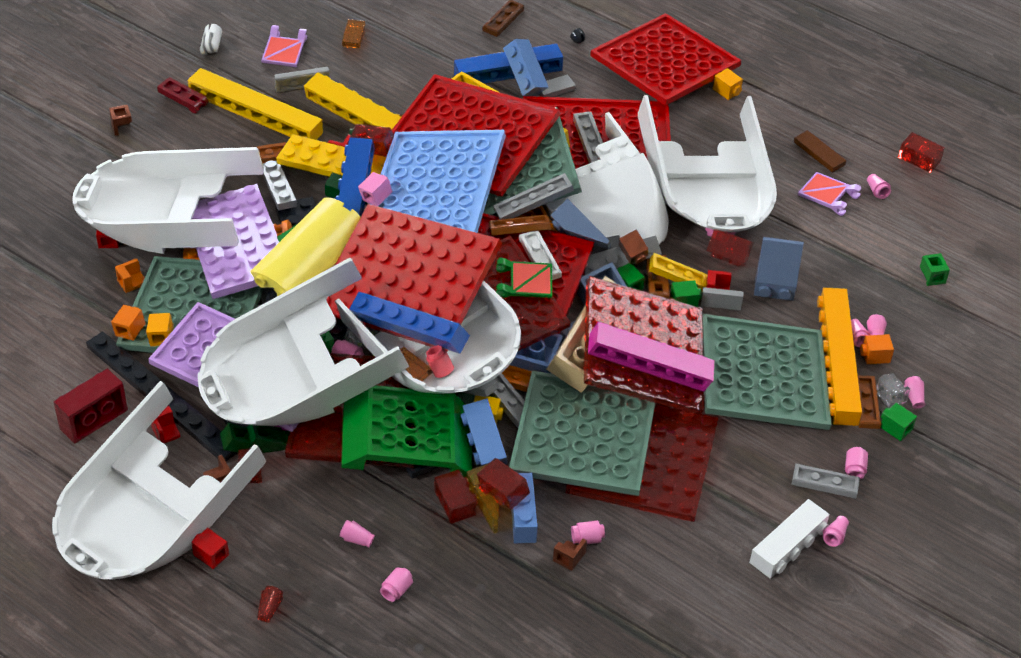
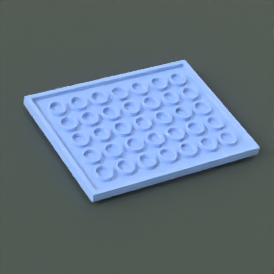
M505 131L395 132L380 174L385 175L389 179L392 193L378 207L478 233L506 137Z

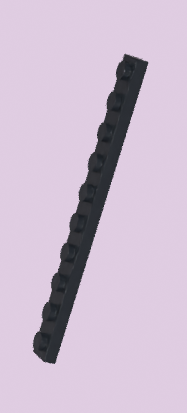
M103 331L86 342L89 350L143 396L146 397L161 381L126 350L117 346L116 342ZM166 385L173 397L168 406H170L173 412L174 422L217 459V456L222 455L225 461L238 453L225 451L220 435L222 431Z

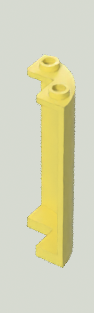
M324 198L250 271L255 283L261 288L273 287L277 296L328 270L338 261L361 216L353 209L349 211L343 207L344 203L339 200Z

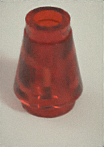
M266 586L265 590L261 591L257 619L266 623L270 622L283 601L282 590L274 586Z

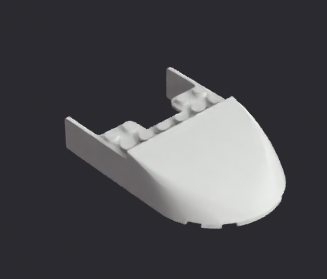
M644 95L638 111V119L647 159L656 176L665 204L684 218L717 231H743L762 223L774 207L777 191L752 97L747 96L740 112L746 141H724L719 143L717 147L719 156H684L683 149L679 143L658 140L648 95Z
M607 112L605 113L606 135L610 141L596 147L595 153L599 160L575 169L582 193L558 199L542 206L550 220L553 221L551 214L569 199L605 237L619 235L621 238L637 229L642 239L656 235L660 244L666 238L669 219L656 176L644 153H639L612 115Z
M257 147L135 152L122 155L123 159L114 162L108 160L98 165L94 173L91 175L87 173L80 180L73 193L75 211L83 220L103 234L134 248L164 254L166 248L238 246L239 240L233 219H192L199 199L216 197L221 192L227 176L262 175L264 168Z
M351 258L342 261L236 318L216 334L217 338L211 346L206 347L200 360L202 364L200 372H198V386L201 396L215 414L234 423L257 426L289 425L306 422L334 413V407L409 367L398 346L362 366L353 358H347L334 364L320 335L330 331L336 324L335 316L327 303V298L362 279Z
M485 281L482 282L461 324L470 336L461 354L448 350L447 353L454 366V370L442 378L434 376L426 360V352L431 347L384 332H379L373 336L339 298L335 300L343 323L375 357L397 346L399 347L409 367L391 377L402 385L419 392L446 394L480 387L499 376L511 364L519 349L521 340L519 320L509 304Z
M160 381L76 473L60 494L56 503L58 507L52 522L53 535L55 536L59 552L74 569L87 576L99 579L126 578L146 573L172 562L192 549L194 537L202 533L207 527L210 528L263 467L266 460L260 448L254 444L221 483L209 475L198 478L190 488L159 467L168 456V448L164 443L147 432V428L173 400L166 385Z

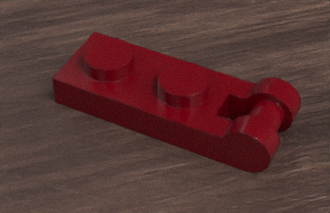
M170 77L157 86L159 93L189 108L194 114L200 110V107H204L209 103L206 96Z

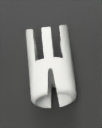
M208 24L205 27L200 46L202 54L207 55V52L209 54L218 52L222 35L220 26L211 24L209 29Z

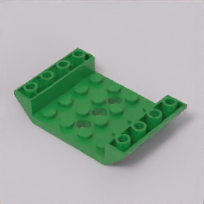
M377 385L343 402L341 468L363 470L366 460L447 467L450 468V478L472 480V446H470L467 438V433H470L468 425H463L460 415L464 413L463 405L466 404L454 393H424L412 389ZM406 407H414L415 411H409ZM411 423L416 428H408L405 424ZM406 441H413L416 445L409 446L406 444Z

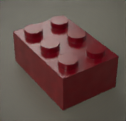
M108 368L53 401L59 428L74 444L128 411L123 382Z

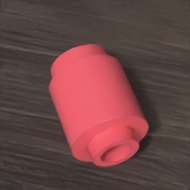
M442 346L431 347L426 352V360L435 377H445L454 370L450 357Z

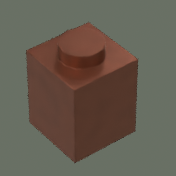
M637 229L619 238V246L630 265L635 262L638 264L647 258L648 247Z

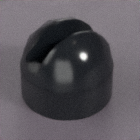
M577 28L571 33L570 38L575 43L584 42L586 36L581 28Z

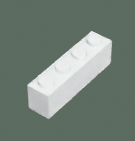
M808 499L752 550L749 563L770 579L776 573H782L790 560H796L804 547H810L818 534H823L824 529L829 526L827 522L830 514Z

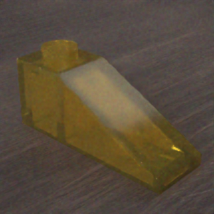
M489 463L467 471L466 485L492 532L495 534L498 532L499 492L502 478L499 471H495L492 464Z

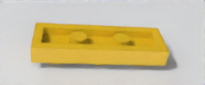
M653 253L650 257V272L674 282L695 280L701 292H703V287L706 288L707 274L656 253Z

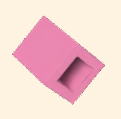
M372 172L358 186L363 201L375 206H379L392 193L389 179L385 175Z

